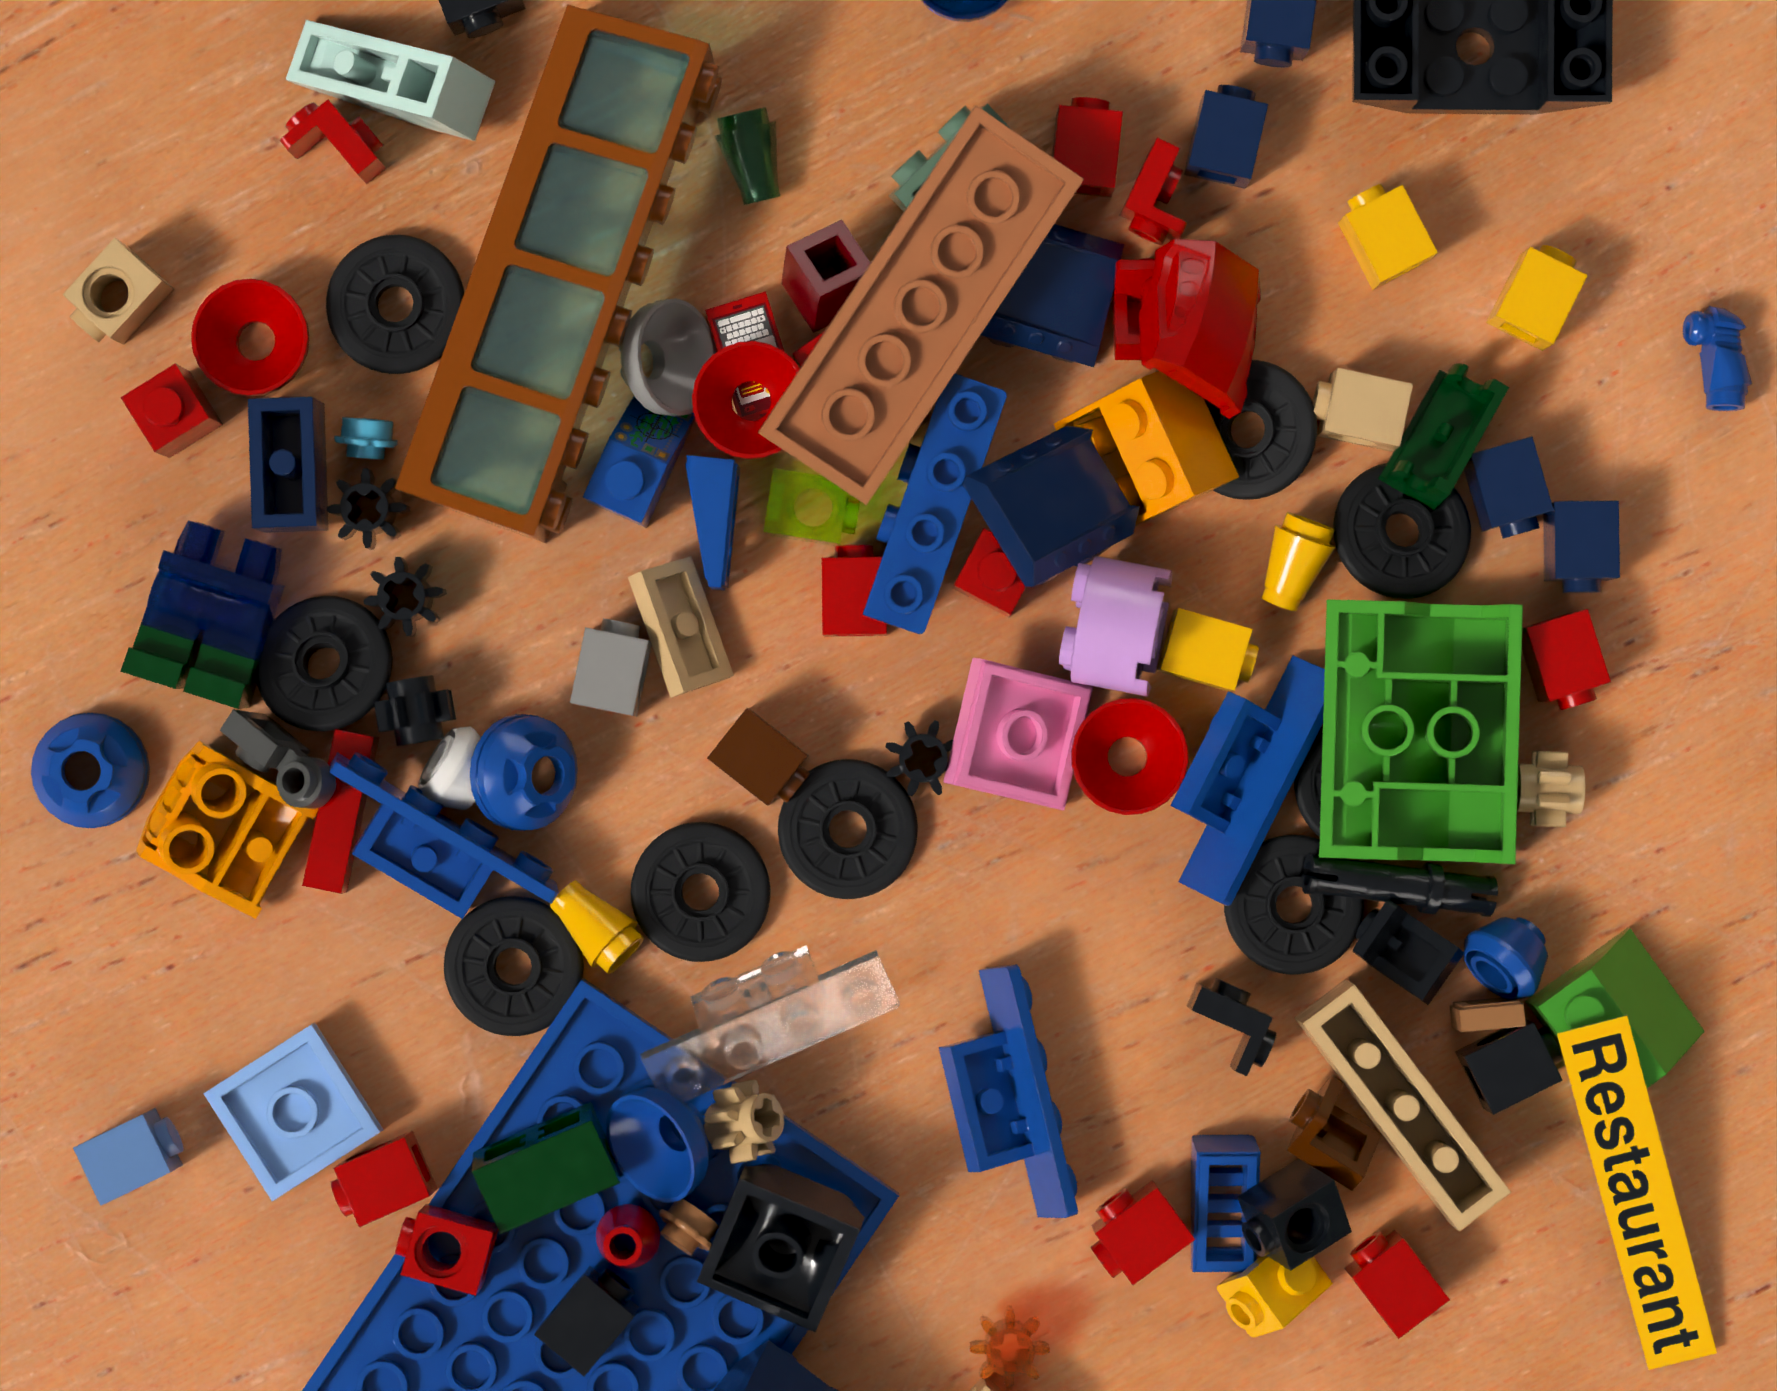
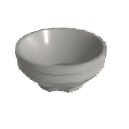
M674 298L649 303L640 308L631 318L623 342L619 347L622 366L621 376L635 398L651 412L664 416L693 413L692 393L695 380L701 367L716 353L711 329L702 314L684 300ZM643 343L649 347L653 356V370L649 378L644 375L642 369L641 345Z

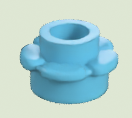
M342 417L341 436H334L336 443L347 444V457L384 459L385 447L397 446V441L392 440L393 421Z

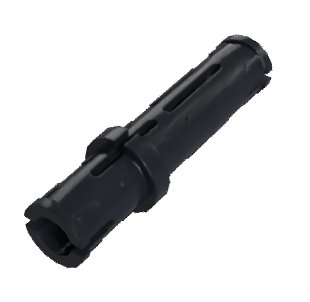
M1308 853L1303 864V868L1311 869L1313 873L1328 874L1327 877L1302 874L1301 886L1304 894L1315 893L1386 902L1390 899L1396 904L1417 906L1419 912L1433 915L1439 909L1491 917L1497 904L1495 901H1488L1485 897L1471 896L1472 893L1498 896V883L1494 876L1487 875L1484 877L1444 872L1443 867L1438 864L1425 863L1419 869L1343 858H1319L1317 853Z

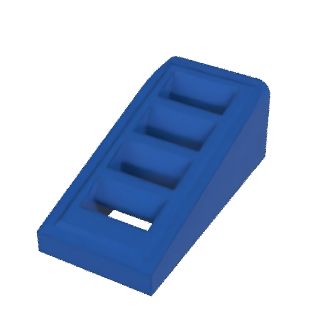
M686 455L687 463L685 465L705 579L708 581V586L711 589L725 591V588L729 587L741 468L735 460Z
M1252 1135L1192 1136L1191 1233L1195 1238L1191 1243L1192 1272H1243L1256 1261L1257 1254L1249 1246L1242 1232V1224L1246 1220L1237 1197L1257 1185L1260 1181L1261 1152L1255 1137ZM1209 1165H1241V1168L1209 1167ZM1209 1186H1241V1194H1208ZM1208 1213H1241V1220H1208ZM1207 1237H1241V1247H1207Z

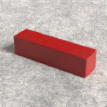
M335 729L328 764H331L337 752L348 759H351L354 753L357 752L375 762L380 737ZM335 777L336 789L334 794L325 805L318 808L302 886L343 894L347 892L355 857L352 855V850L358 842L367 795Z

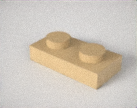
M692 556L649 568L628 577L670 697L678 696L734 676Z

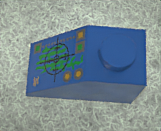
M633 396L607 441L583 498L589 503L647 528L695 421L694 413L681 416L655 414L646 409Z

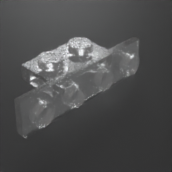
M806 945L793 952L784 951L776 953L767 958L761 966L733 978L724 977L708 984L703 991L690 996L699 1028L640 1053V1057L655 1088L673 1094L685 1102L893 1011L899 1007L900 1002L877 950L819 975Z

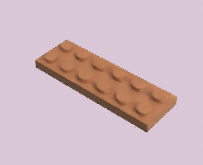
M977 105L974 106L758 433L867 505L1084 179Z

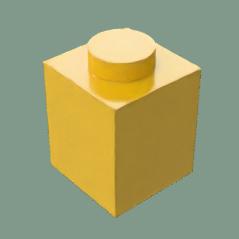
M1380 183L1347 201L1351 211L1342 217L1338 225L1372 290L1429 262L1438 253L1403 185L1386 193Z
M1542 245L1539 251L1529 247L1519 255L1486 323L1543 351L1554 344L1588 275L1574 268L1577 261L1572 256L1555 247Z
M1177 608L1173 611L1156 671L1232 692L1235 691L1238 680L1249 682L1257 659L1259 646L1249 643L1253 630L1251 628Z

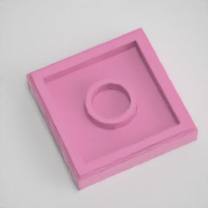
M973 657L943 782L1065 810L1073 776L1071 765L1072 744L1079 726L1087 716L1093 686Z

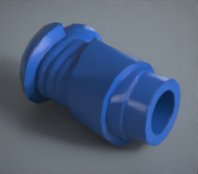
M1709 306L1704 312L1693 311L1685 318L1683 337L1689 345H1702L1699 355L1704 393L1706 394V409L1714 411L1745 409V396L1748 394V386L1752 385L1746 358L1741 352L1740 331L1745 329L1746 326L1732 312L1724 308Z

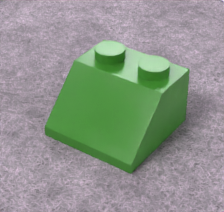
M1626 928L1525 1001L1542 1026H1546L1550 1030L1560 1051L1561 1047L1557 1033L1627 1015L1646 1088L1664 1077L1705 1032L1631 928Z

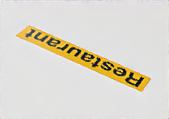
M1628 1016L1557 1033L1648 1370L1716 1354L1717 1350Z

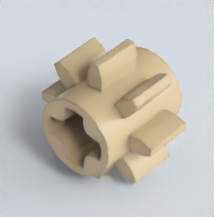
M1532 751V764H1518L1517 812H1530V826L1566 827V813H1582L1585 802V773L1583 766L1568 765V752Z
M757 1080L734 1083L731 1087L714 1090L713 1097L715 1103L708 1107L704 1117L705 1133L713 1149H729V1158L732 1164L753 1161L757 1159V1156L773 1154L776 1150L772 1141L780 1137L784 1128L783 1110L775 1095L768 1093L759 1094Z

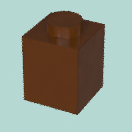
M750 708L744 710L707 757L708 760L767 806L773 802L776 796L787 803L810 775L801 766L809 755Z

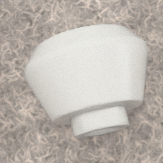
M460 727L450 730L433 751L420 776L418 787L423 795L434 802L443 804V807L467 810L473 803H476L471 791L470 768L475 747L481 736L474 728Z

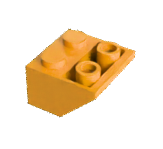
M1160 371L1139 378L1053 424L1056 431L1065 426L1093 429L1090 440L1129 504L1140 506L1136 525L1239 478L1204 398Z

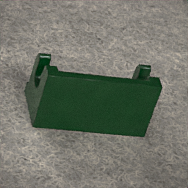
M1461 363L1452 365L1446 373L1442 370L1437 372L1402 435L1400 447L1392 452L1378 477L1382 482L1432 511L1452 492L1509 389L1508 386L1496 379L1487 380L1484 385L1473 382L1466 377L1469 367Z
M592 1102L473 1152L471 1172L500 1234L620 1183V1177L614 1165L616 1162Z

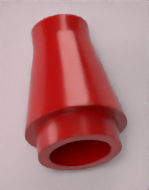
M623 1204L610 1209L601 1218L596 1231V1242L602 1256L612 1265L626 1269L636 1268L647 1263L657 1252L660 1243V1229L656 1219L649 1211L637 1205ZM625 1233L630 1235L635 1241L636 1249L633 1251L627 1248L621 1251L618 1250L614 1244L617 1234Z

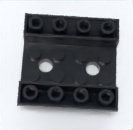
M1353 0L1352 102L1407 114L1535 115L1610 104L1612 102L1613 0ZM1470 32L1483 36L1490 46V56L1487 62L1481 65L1465 63L1459 57L1456 50L1458 37Z

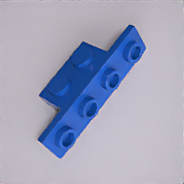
M954 374L937 399L921 447L909 443L897 480L906 482L908 485L900 507L888 504L876 540L887 543L862 615L916 634H923L925 632L971 501V497L963 485L965 476L983 467L1007 398L1004 390Z
M1292 655L1265 710L1241 696L1229 691L1227 692L1170 805L1207 825L1178 881L1179 883L1225 906L1232 904L1323 724L1324 668Z
M337 752L333 758L329 771L332 775L381 803L353 848L352 855L461 919L466 915L493 870L548 903L552 904L559 893L557 882L550 879L553 869L543 861L524 851H520L517 858L511 856L495 846L499 838L489 829L468 818L464 820L462 825L457 824L439 813L444 806L443 804L428 799L415 786L411 785L405 793L384 780L388 771L360 753L355 752L352 758L348 759Z
M1017 964L981 969L979 974L993 1032L939 1047L968 1172H982L1024 1159L1038 1218H1067L1077 1215L1078 1208L1075 1199L1077 1181L1072 1168L1066 1162L1060 1137L1062 1118L1056 1104L1051 1100L1045 1075L1047 1056L1042 1043L1036 1037L1030 1012L1032 1008L1030 987L1025 978L1022 977Z

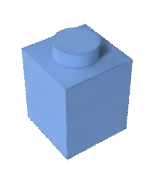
M156 1108L73 1147L100 1206L150 1183L183 1165L178 1156L184 1150L180 1135L168 1117L160 1118Z

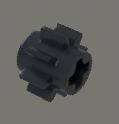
M363 468L361 483L352 486L339 479L336 484L344 495L340 504H333L327 507V512L342 516L346 523L340 529L338 537L347 540L357 531L363 532V544L369 550H374L377 534L385 532L387 535L398 539L401 535L393 523L397 514L410 512V506L400 502L395 503L391 495L397 490L395 489L397 480L390 478L379 488L375 486L374 474L368 468ZM365 496L374 500L380 496L381 499L377 502L376 509L381 516L375 523L367 519L357 521L362 512L356 504L360 497Z
M395 557L394 573L386 576L380 572H371L370 575L373 580L380 585L377 596H369L364 599V604L373 607L380 606L381 610L385 613L378 624L381 630H387L392 627L397 619L403 621L405 634L409 637H414L417 631L415 621L424 617L426 620L439 622V616L431 610L433 598H440L446 595L447 592L443 588L430 587L426 582L432 572L433 567L425 563L417 569L415 574L408 573V565L405 559ZM415 582L417 586L414 588L413 596L419 600L417 607L414 610L402 607L396 611L394 608L398 603V598L392 593L394 587L397 584L409 587Z
M434 675L386 683L389 700L374 702L379 732L394 730L396 746L444 739L441 722L456 720L451 690L436 691Z
M934 720L929 726L928 733L917 735L914 726L908 721L904 723V728L909 739L904 745L901 746L894 742L886 743L885 747L890 752L900 754V764L892 767L886 774L888 777H896L904 772L911 779L907 787L909 796L915 794L919 782H930L932 790L937 795L942 794V786L938 777L946 771L948 764L947 752L951 751L953 740L942 744L940 740L935 738L939 730V721ZM922 740L927 748L937 745L940 749L941 757L934 761L936 772L931 776L925 777L920 769L909 771L905 765L904 760L913 755L910 744L914 741Z

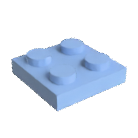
M316 1023L309 1025L203 1093L271 1201L279 1198L384 1130Z

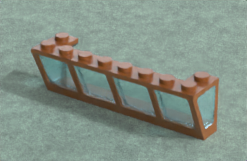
M567 5L395 489L543 543H547L550 531L558 534L562 532L572 505V498L564 493L567 483L562 480L566 466L573 469L578 467L584 453L589 433L580 430L588 405L598 408L605 394L610 371L602 369V365L609 345L621 346L630 323L632 310L623 307L632 283L642 286L648 273L654 249L646 247L645 244L653 222L663 225L669 214L676 190L674 187L667 185L675 161L682 164L686 163L696 137L697 127L695 125L700 111L707 114L711 113L721 87L722 78L717 76L719 66L714 63L709 43Z

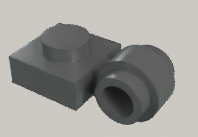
M232 710L220 731L238 745L235 753L243 762L261 772H268L270 768H275L279 771L276 785L280 796L287 804L293 807L316 809L322 807L330 800L336 789V778L329 772L330 765L327 762L308 756L310 750L268 715Z

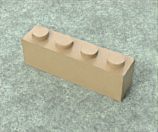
M1347 980L1342 981L1294 1017L1445 1219L1453 1227L1461 1231L1511 1193L1355 984Z

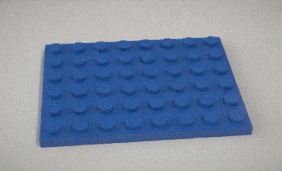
M583 978L429 1205L495 1223L471 1172L473 1152L592 1102L597 1117L606 1135V1120L612 1104L628 1092H633L643 1087L658 1088L673 1094L685 1103L690 1102L704 1118L708 1107L715 1103L713 1097L714 1090L731 1087L732 1084L737 1082ZM784 1115L783 1131L777 1140L772 1141L776 1151L773 1154L757 1156V1159L753 1161L732 1164L729 1158V1149H713L712 1144L707 1138L709 1161L706 1176L693 1192L682 1199L700 1209L720 1227L744 1167L759 1164L780 1166L845 1194L854 1202L858 1211L865 1218L835 1286V1291L898 1199L899 1192ZM670 1120L673 1132L681 1141L684 1142L682 1135L680 1134L674 1123ZM615 1163L614 1165L620 1177L619 1184L502 1234L498 1231L484 1285L476 1296L402 1276L401 1271L405 1257L394 1255L302 1391H713L735 1363L768 1340L780 1349L792 1354L809 1329L698 1283L697 1279L709 1251L697 1247L692 1255H688L670 1243L661 1234L657 1252L644 1265L626 1269L609 1263L598 1249L596 1231L601 1218L610 1209L623 1204L640 1206L653 1215L661 1232L666 1223L659 1216V1212L661 1209L668 1211L674 1203L657 1201L643 1194L631 1184ZM447 1232L431 1234L428 1243L429 1250L437 1261L448 1264L460 1259L461 1247L458 1240L452 1234ZM717 1232L714 1234V1236L712 1237V1239L709 1241L711 1244L713 1243ZM625 1233L617 1234L614 1244L618 1250L621 1251L627 1248L633 1251L636 1249L635 1241L630 1235ZM589 1266L600 1274L605 1268H608L632 1287L635 1294L630 1300L639 1308L631 1322L588 1373L582 1376L534 1334L540 1324Z

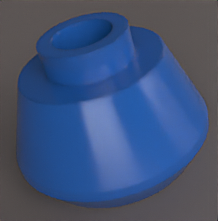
M1502 917L1470 932L1464 940V960L1473 976L1494 994L1513 1000L1529 998L1538 989L1548 959V953L1544 946L1546 940L1540 929L1529 920L1520 917L1515 920Z

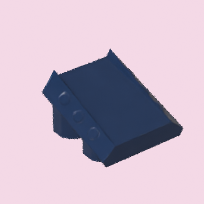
M1054 224L981 333V336L987 337L993 344L1010 348L1020 346L1051 355L1054 359L1094 367L1114 290L1116 262L1121 260L1124 244Z
M1065 426L965 476L963 483L965 489L1025 587L1044 584L1072 566H1078V563L1087 564L1095 556H1099L1114 544L1134 533L1140 506L1129 504L1090 440L1093 429Z

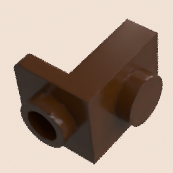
M1332 1075L1318 1093L1307 1089L1296 1104L1289 1122L1297 1127L1287 1151L1353 1191L1364 1178L1382 1134L1335 1106L1344 1082Z

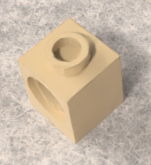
M114 238L63 293V296L77 307L70 318L93 339L100 342L107 335L109 338L124 345L174 288L127 245ZM114 281H124L128 287L127 302L118 311L105 312L101 304L103 290Z
M1337 368L1330 374L1329 382L1318 381L1312 403L1316 418L1320 420L1317 436L1390 452L1394 451L1401 445L1413 384Z

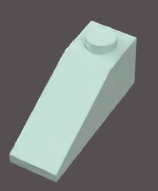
M306 20L286 80L293 84L427 129L472 141L476 139L495 84V80L453 56Z

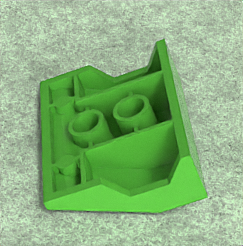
M1327 599L1319 858L1516 863L1523 604L1453 605L1406 601Z

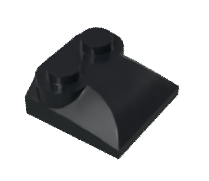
M759 1164L745 1166L697 1282L816 1332L865 1217L858 1211L856 1205L849 1197L832 1188L777 1165Z

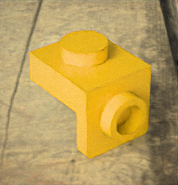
M1266 1255L1264 1257L1260 1256L1242 1273L1224 1279L1217 1286V1291L1226 1302V1309L1232 1320L1239 1327L1245 1329L1251 1337L1255 1338L1285 1328L1333 1283L1314 1256L1290 1271Z

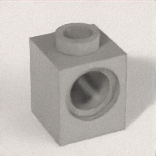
M603 618L601 630L585 627L570 703L630 716L638 715L652 648L651 641L638 638L641 626Z

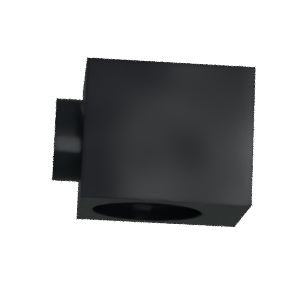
M1525 1019L1526 1026L1499 1029L1455 1051L1483 1109L1494 1115L1563 1081L1555 1064L1563 1061V1056L1553 1035L1546 1026L1537 1030L1534 1022Z
M1299 1158L1237 1196L1246 1220L1242 1224V1232L1249 1246L1257 1255L1261 1257L1267 1255L1290 1271L1352 1232L1335 1180Z
M589 1266L540 1324L534 1335L582 1376H585L635 1317L639 1306L630 1300L634 1296L635 1291L626 1281L610 1269L605 1268L600 1274Z

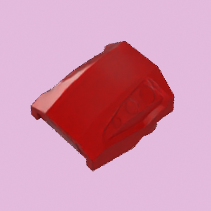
M1173 239L1156 250L1153 276L1143 283L1144 303L1139 312L1141 365L1149 370L1156 368L1219 407L1220 414L1230 419L1242 411L1247 396V379L1256 341L1257 304L1261 301L1259 269L1216 241Z

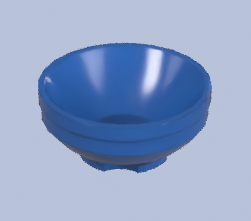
M98 713L72 715L55 724L37 744L31 767L33 788L43 806L62 822L81 828L110 826L128 816L144 797L149 783L150 772L147 751L134 730L117 718ZM81 751H86L95 756L101 769L99 780L93 787L87 790L74 788L65 776V765L68 759L73 754Z
M515 714L506 716L493 723L478 741L471 759L470 768L471 791L483 815L495 825L509 830H534L554 822L567 808L576 788L578 767L572 742L566 733L555 723L535 715ZM547 756L554 765L555 779L551 788L547 792L540 794L533 786L532 771L536 762Z
M643 1087L633 1092H628L612 1104L606 1120V1136L609 1148L616 1164L635 1188L654 1200L667 1203L676 1202L693 1192L706 1176L709 1156L708 1141L704 1131L705 1120L694 1105L690 1102L685 1103L666 1091L651 1087ZM670 1120L674 1123V1125L682 1135L684 1142L681 1141L673 1132Z

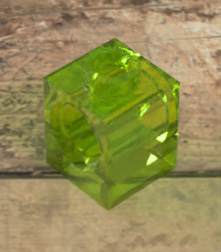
M774 468L763 532L767 536L840 546L843 533L855 535L860 501L821 475ZM820 492L830 499L832 513L829 519L822 525L807 526L796 517V504L804 494Z

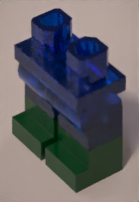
M188 520L177 541L175 550H163L158 565L159 571L151 587L147 607L134 645L128 648L120 672L173 689L184 688L183 692L236 709L250 708L257 685L255 676L271 624L275 619L277 604L280 603L285 587L276 583L282 549L245 538L236 569L234 570L215 564L225 531L200 522Z

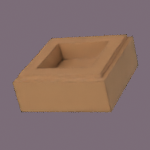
M1492 998L1453 1002V1005H1450L1452 1028L1460 1032L1526 1026L1524 1004L1520 1003L1517 999Z

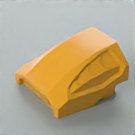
M199 740L178 763L148 815L136 852L139 857L169 872L197 890L256 919L262 910L260 904L269 884L297 835L309 818L314 819L318 808H299L287 804L280 796L275 782L248 769Z

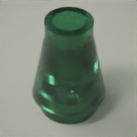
M759 108L718 118L717 123L720 135L714 137L741 192L743 204L746 205L780 197L777 171L776 121H769L767 108Z

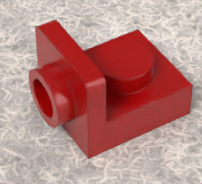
M1157 137L1119 216L1131 221L1128 230L1135 235L1152 243L1163 245L1165 238L1170 240L1179 239L1187 226V222L1154 207L1156 200L1166 205L1168 204L1183 173V169L1173 165L1180 148Z

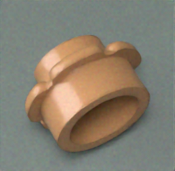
M684 1199L674 1202L668 1211L660 1210L659 1216L666 1223L660 1234L688 1255H692L697 1247L710 1251L712 1244L709 1241L717 1232L719 1226L709 1216Z

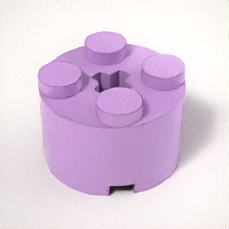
M1099 556L1094 557L1091 565L1078 563L1071 600L1076 602V607L1080 608L1077 628L1065 627L1059 655V664L1063 665L1064 670L1071 671V682L1148 697L1151 685L1148 681L1140 679L1143 671L1155 673L1169 606V603L1163 602L1164 592L1158 591L1159 585L1171 587L1172 570Z

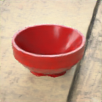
M257 279L235 280L220 286L209 294L196 313L191 332L192 351L198 366L206 377L218 387L244 396L265 395L281 389L292 381L305 362L310 342L308 323L295 299L279 286ZM261 323L269 326L275 336L274 348L262 360L247 359L240 351L239 337L242 331L249 325Z
M757 341L737 342L713 354L701 367L692 393L693 413L697 425L706 439L719 450L731 456L745 459L764 458L781 451L780 447L760 435L758 431L799 371V366L783 350L771 344ZM743 383H759L767 388L770 393V409L759 420L749 421L740 418L733 409V394Z
M1136 698L1118 699L1101 705L1092 711L1081 723L1072 744L1071 765L1076 782L1093 803L1109 812L1122 815H1137L1157 809L1168 802L1178 791L1187 770L1188 746L1180 726L1166 710L1150 701ZM1123 737L1137 740L1143 746L1146 753L1143 768L1131 776L1117 774L1108 762V751L1111 745Z

